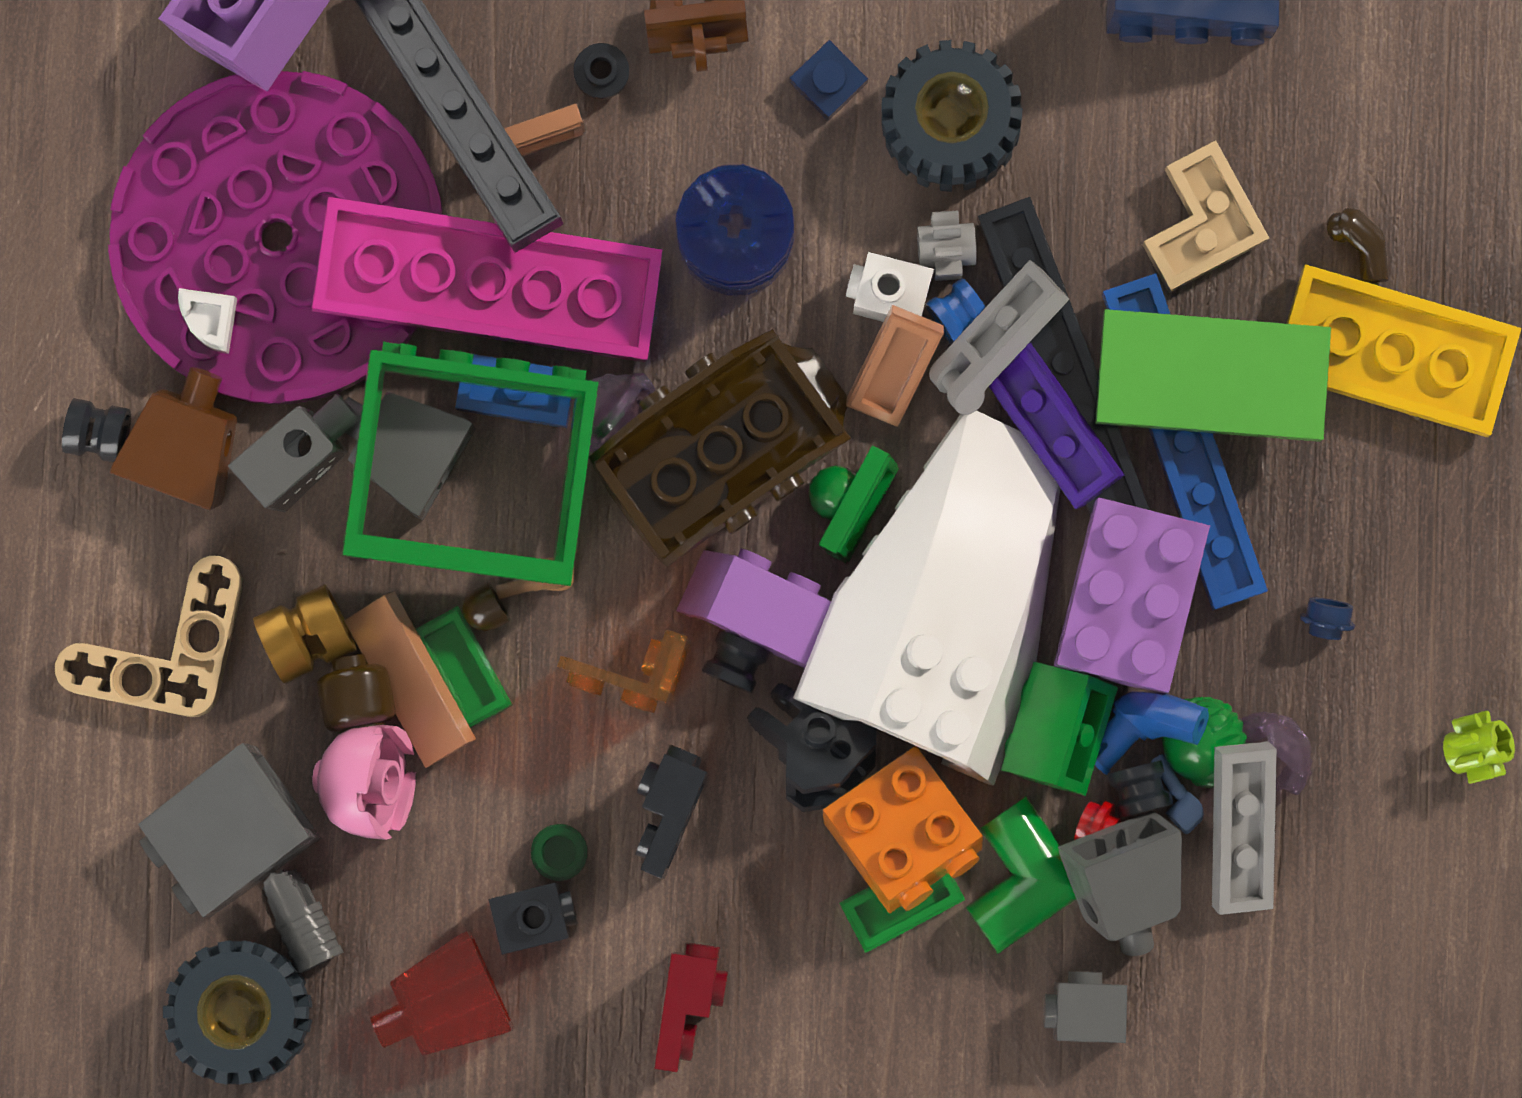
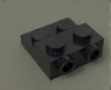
M671 744L666 754H664L660 765L652 761L649 762L637 789L638 794L646 797L642 808L662 816L659 827L648 823L635 855L644 858L640 870L661 879H665L709 776L706 771L699 769L702 762L701 757Z

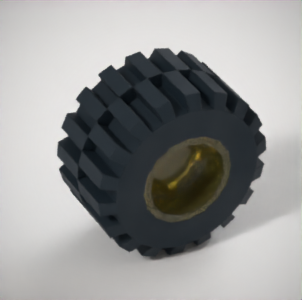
M951 40L939 41V49L930 51L928 44L916 49V58L912 61L906 56L898 64L897 75H890L886 84L885 97H882L881 108L882 131L886 139V148L891 158H897L898 168L906 176L912 172L917 176V183L927 188L930 182L940 184V191L952 192V185L963 184L964 191L976 188V180L984 178L988 182L997 176V168L1000 165L1004 167L1012 158L1014 146L1018 144L1023 110L1021 108L1018 84H1013V73L1006 64L1002 67L996 64V54L988 49L985 50L983 55L975 52V43L964 41L961 49L952 48Z
M223 941L218 942L216 946L204 947L195 952L196 956L191 961H184L177 969L179 975L175 982L170 981L166 991L167 994H170L168 1005L163 1006V1018H166L168 1022V1030H165L168 1042L173 1043L177 1050L176 1056L182 1063H187L193 1068L192 1072L202 1078H209L216 1083L240 1085L261 1082L269 1079L270 1076L277 1072H282L291 1064V1059L296 1054H300L305 1045L303 1043L305 1035L311 1029L312 1020L309 1019V1010L312 1008L311 995L307 994L305 988L307 983L302 974H298L292 966L293 963L284 955L254 942Z

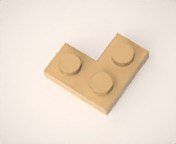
M1216 140L1166 166L1165 172L1190 217L1145 240L1142 245L1166 290L1170 293L1267 242L1269 236Z

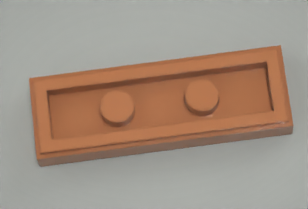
M395 591L383 595L344 620L359 649L365 655L367 663L379 664L386 668L395 705V714L425 768L440 762L476 740Z

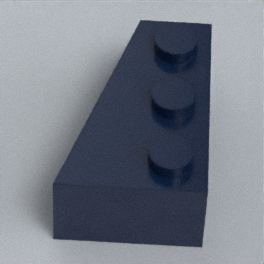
M1107 0L1106 33L1119 34L1120 41L1129 43L1149 42L1153 40V35H1175V42L1203 44L1208 42L1209 36L1231 37V43L1234 45L1255 46L1263 44L1264 38H1272L1279 27V0Z

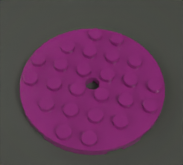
M281 71L268 91L235 74L218 79L183 97L161 114L143 134L144 139L136 148L127 166H123L115 187L110 207L112 214L108 253L117 293L128 317L151 349L169 366L186 378L190 367L203 369L222 377L218 394L251 403L295 404L321 399L357 385L366 379L371 350L382 351L383 342L407 344L418 327L311 311L328 197L444 215L439 190L424 154L410 133L384 106L349 87L344 82L311 72ZM283 222L292 228V240L285 251H270L263 246L262 234L270 224ZM179 288L230 295L237 298L229 354L207 347L189 330L179 308Z

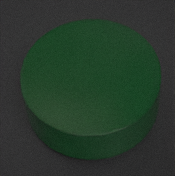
M554 824L542 829L534 838L531 846V859L536 870L541 875L551 880L564 881L575 877L582 871L588 859V846L583 835L575 828L564 824Z

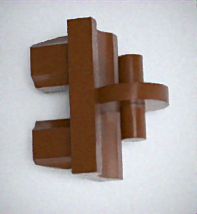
M651 0L650 9L644 10L649 54L672 51L673 59L695 56L696 71H708L706 55L728 52L727 44L749 42L745 1L704 0L705 3L683 5L682 0Z

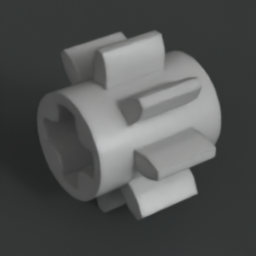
M958 210L932 212L931 226H917L919 265L934 268L935 281L961 279L963 276L962 266L976 265L974 223L959 224Z

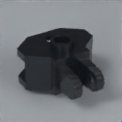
M778 683L770 693L771 698L782 711H785L793 718L792 722L786 726L760 707H756L748 715V722L759 735H762L764 739L778 749V759L786 765V800L802 812L824 809L858 786L875 768L877 728L857 720H841L793 698L796 691H793L786 684Z

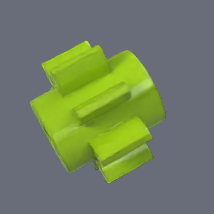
M1489 711L1453 719L1452 725L1455 731L1446 734L1443 741L1444 756L1450 769L1456 774L1467 772V779L1470 784L1505 775L1506 770L1503 763L1511 761L1515 753L1514 739L1509 727L1501 720L1491 722Z

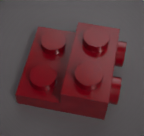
M686 942L684 953H671L654 1069L678 1072L681 1060L691 1061L697 1025L686 1023L687 1016L693 1015L709 1018L712 1006L723 1007L728 972L717 970L720 947Z

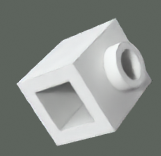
M868 252L865 266L853 265L845 297L856 299L853 314L884 322L891 305L922 316L934 269Z

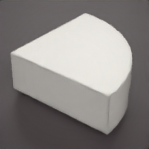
M179 288V308L189 330L207 347L229 354L237 298L230 295Z

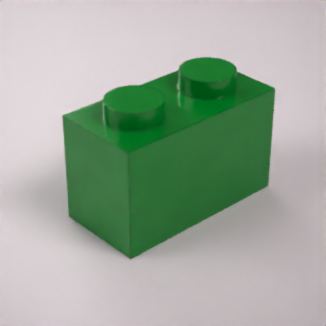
M1033 662L1029 678L1022 688L1021 705L1013 732L1009 735L1005 744V758L1001 770L1031 782L1086 796L1118 687L1090 675Z

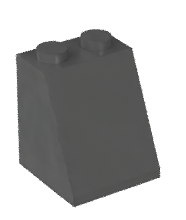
M246 743L237 746L138 824L146 835L139 842L147 856L158 868L164 864L167 865L178 883L171 887L177 899L189 914H193L198 910L202 917H212L270 876V873L277 871L322 839L259 748Z

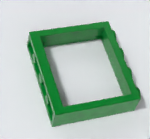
M383 342L382 351L371 350L366 374L342 556L571 586L599 382L585 380L586 370L572 369L565 366H553L552 375L529 372L530 362L509 358H496L495 367L473 364L474 354L453 350H440L439 359L416 356L417 346L404 343ZM385 372L575 399L553 560L363 535Z

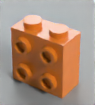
M914 746L823 809L825 826L889 914L900 906L905 911L918 906L933 893L930 885L948 873L952 878L959 877L971 869L980 859L977 853L982 850L983 835L917 746Z

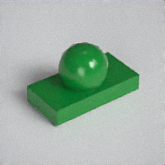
M872 445L857 474L846 467L830 466L820 470L811 479L808 490L809 502L818 515L831 520L819 546L828 555L845 564L847 561H850L899 470L898 464L889 453Z

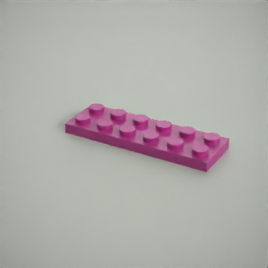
M328 197L311 311L646 362L648 360L663 250L550 232L514 253L496 223Z

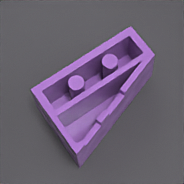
M742 548L738 556L703 550L676 611L690 618H700L725 630V632L750 641L772 652L773 655L805 669L831 601L817 595L821 585L793 572H790L787 580L768 572L771 561Z

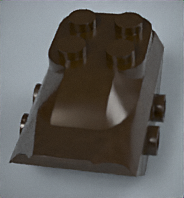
M772 329L729 351L719 359H716L713 353H710L685 371L689 380L670 391L664 385L645 397L638 404L642 412L588 457L614 502L642 541L666 567L670 566L724 527H726L730 534H733L758 516V513L753 508L771 494L777 502L787 497L805 483L800 476L801 473L851 439L843 428L844 416L847 410V395L813 348H798L784 344Z

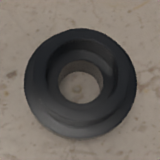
M607 43L592 44L583 49L577 56L574 63V78L579 89L587 96L594 99H609L618 95L625 88L629 79V64L623 52L617 47ZM605 61L611 65L612 71L607 78L597 79L591 74V68L596 62Z

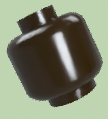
M364 654L331 661L333 671L324 674L317 681V691L324 725L331 732H340L341 734L353 728L384 725L395 715V705L386 668L379 664H366Z

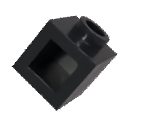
M551 883L488 899L502 955L571 938L569 926L578 924L572 894L570 891L560 893L558 883Z

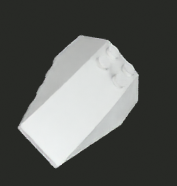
M975 411L971 414H960L923 468L925 470L913 488L907 490L895 506L896 512L882 532L879 535H875L862 553L864 557L851 576L845 577L834 593L793 698L841 720H857L942 757L941 764L988 785H994L1005 757L1006 741L1013 732L1019 712L1023 685L1029 678L1033 662L1037 661L1060 487L1019 430Z

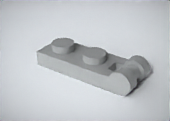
M1029 260L930 368V380L940 392L947 393L948 401L958 413L966 415L975 412L984 401V391L1067 303L1069 298L1039 266Z

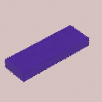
M1029 342L989 385V388L1073 507L1080 509L1121 479L1124 473Z

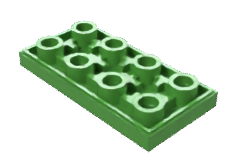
M1105 309L1103 313L1095 424L1321 442L1324 440L1331 327Z

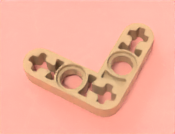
M207 556L200 559L193 566L188 578L171 661L85 643H75L66 647L57 657L55 675L58 683L64 689L75 694L186 717H200L209 713L215 707L219 698L242 592L243 578L239 568L232 561L221 556ZM215 566H222V575L231 579L228 589L221 588L218 590L214 604L217 607H226L224 618L209 611H194L197 600L206 605L208 604L210 589L201 584L203 574H213ZM200 621H211L219 630L217 646L206 653L195 651L189 643L190 629ZM82 653H88L89 664L109 669L108 658H117V662L110 673L111 691H102L107 680L92 676H86L83 679L82 685H77L76 675L68 672L70 661L79 662ZM135 664L145 665L152 674V685L141 696L129 695L122 686L124 671ZM163 669H172L173 671L168 681L179 684H189L192 676H199L198 685L207 689L205 699H195L192 708L185 707L186 698L184 696L165 692L166 703H157V699L164 687Z

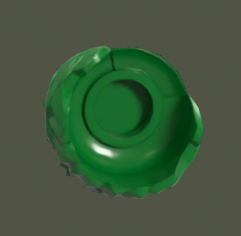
M1211 697L1187 698L1184 700L1208 708L1209 719L1206 729L1198 745L1163 737L1161 742L1164 756L1175 773L1190 780L1196 786L1214 788V747L1245 744L1247 735L1242 731L1243 721L1238 719L1237 713L1232 712L1230 704L1223 703L1221 700Z

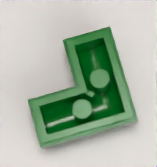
M1027 796L979 828L1011 873V876L966 906V909L997 954L1076 900L1059 854L1058 846L1061 845Z

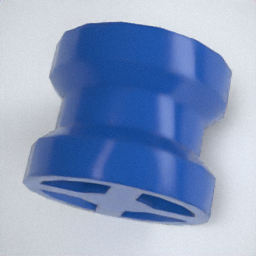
M963 278L952 285L951 293L945 297H933L925 303L926 309L933 321L944 325L943 335L950 344L986 308L977 293Z

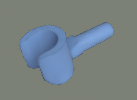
M1161 754L1151 760V762L1162 760L1164 773L1161 779L1171 795L1177 800L1165 814L1183 833L1189 834L1203 820L1202 804L1185 789L1184 785H1181L1164 755Z

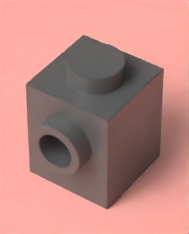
M1068 971V982H1055L1054 994L1044 995L1043 1024L1044 1028H1053V1039L1057 1041L1126 1043L1127 985L1103 984L1102 972Z

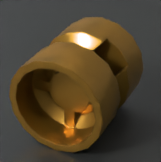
M326 584L298 596L296 606L291 610L283 605H279L253 618L263 647L276 673L284 684L313 671L314 661L319 658L330 663L357 650L353 637L344 621L345 619Z

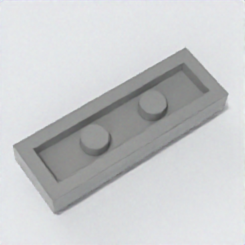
M1269 741L1214 747L1212 907L1219 915L1273 909L1277 749Z

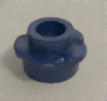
M1311 597L1308 601L1306 614H1300V620L1310 624L1308 633L1316 637L1341 640L1343 631L1355 629V624L1351 621L1353 606L1342 601Z

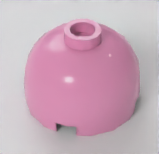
M389 725L353 728L339 734L325 750L322 759L314 767L312 783L315 792L318 793L320 804L333 824L353 835L383 840L392 838L388 834L389 830L400 831L412 807L416 786V772H407L405 774L406 762L404 754L414 755L413 746L406 731L397 726Z

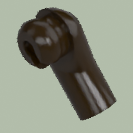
M1345 208L1342 213H1333L1327 220L1328 235L1333 241H1347L1358 251L1360 281L1371 284L1388 281L1386 242L1383 231L1358 209Z

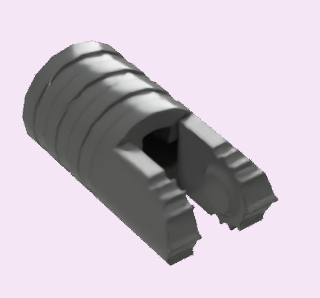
M297 869L280 870V873H270V876L263 882V890L265 891L264 895L268 897L267 902L276 919V922H274L276 930L281 935L283 945L286 946L290 960L295 965L294 968L298 974H301L344 952L336 940L335 932L332 931L329 925L328 917L325 916L322 910L321 902H316L308 883L304 882L305 877H302L301 872H297Z

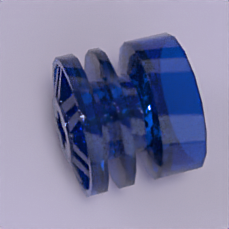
M744 164L719 166L700 175L683 193L676 213L679 253L688 272L705 288L727 296L750 295L771 285L786 269L794 247L793 207L783 187L766 172ZM732 214L742 215L743 225L751 227L750 229H741L738 238L728 237L727 227L720 225L721 223H730Z

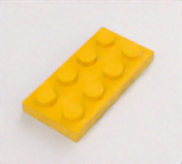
M1306 264L1302 268L1286 323L1331 327L1328 391L1483 437H1489L1492 434L1521 332L1520 327Z

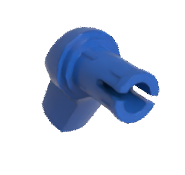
M1129 692L1121 696L1113 703L1115 707L1112 711L1115 716L1107 723L1095 766L1107 775L1113 765L1139 738L1145 741L1147 738L1154 740L1159 737H1168L1198 745L1209 719L1208 708L1173 695L1158 692Z

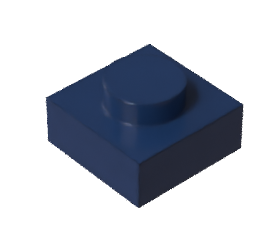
M828 40L790 77L789 82L829 121L868 83V78Z

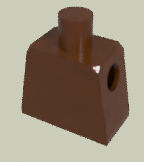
M190 367L181 395L165 389L154 392L116 457L110 473L207 510H212L222 505L237 424V417L235 415L213 407L222 377L203 369Z

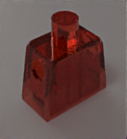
M471 930L459 934L392 980L390 985L399 1004L370 1017L373 1029L383 1048L413 1035L422 1055L502 1035L515 1029Z

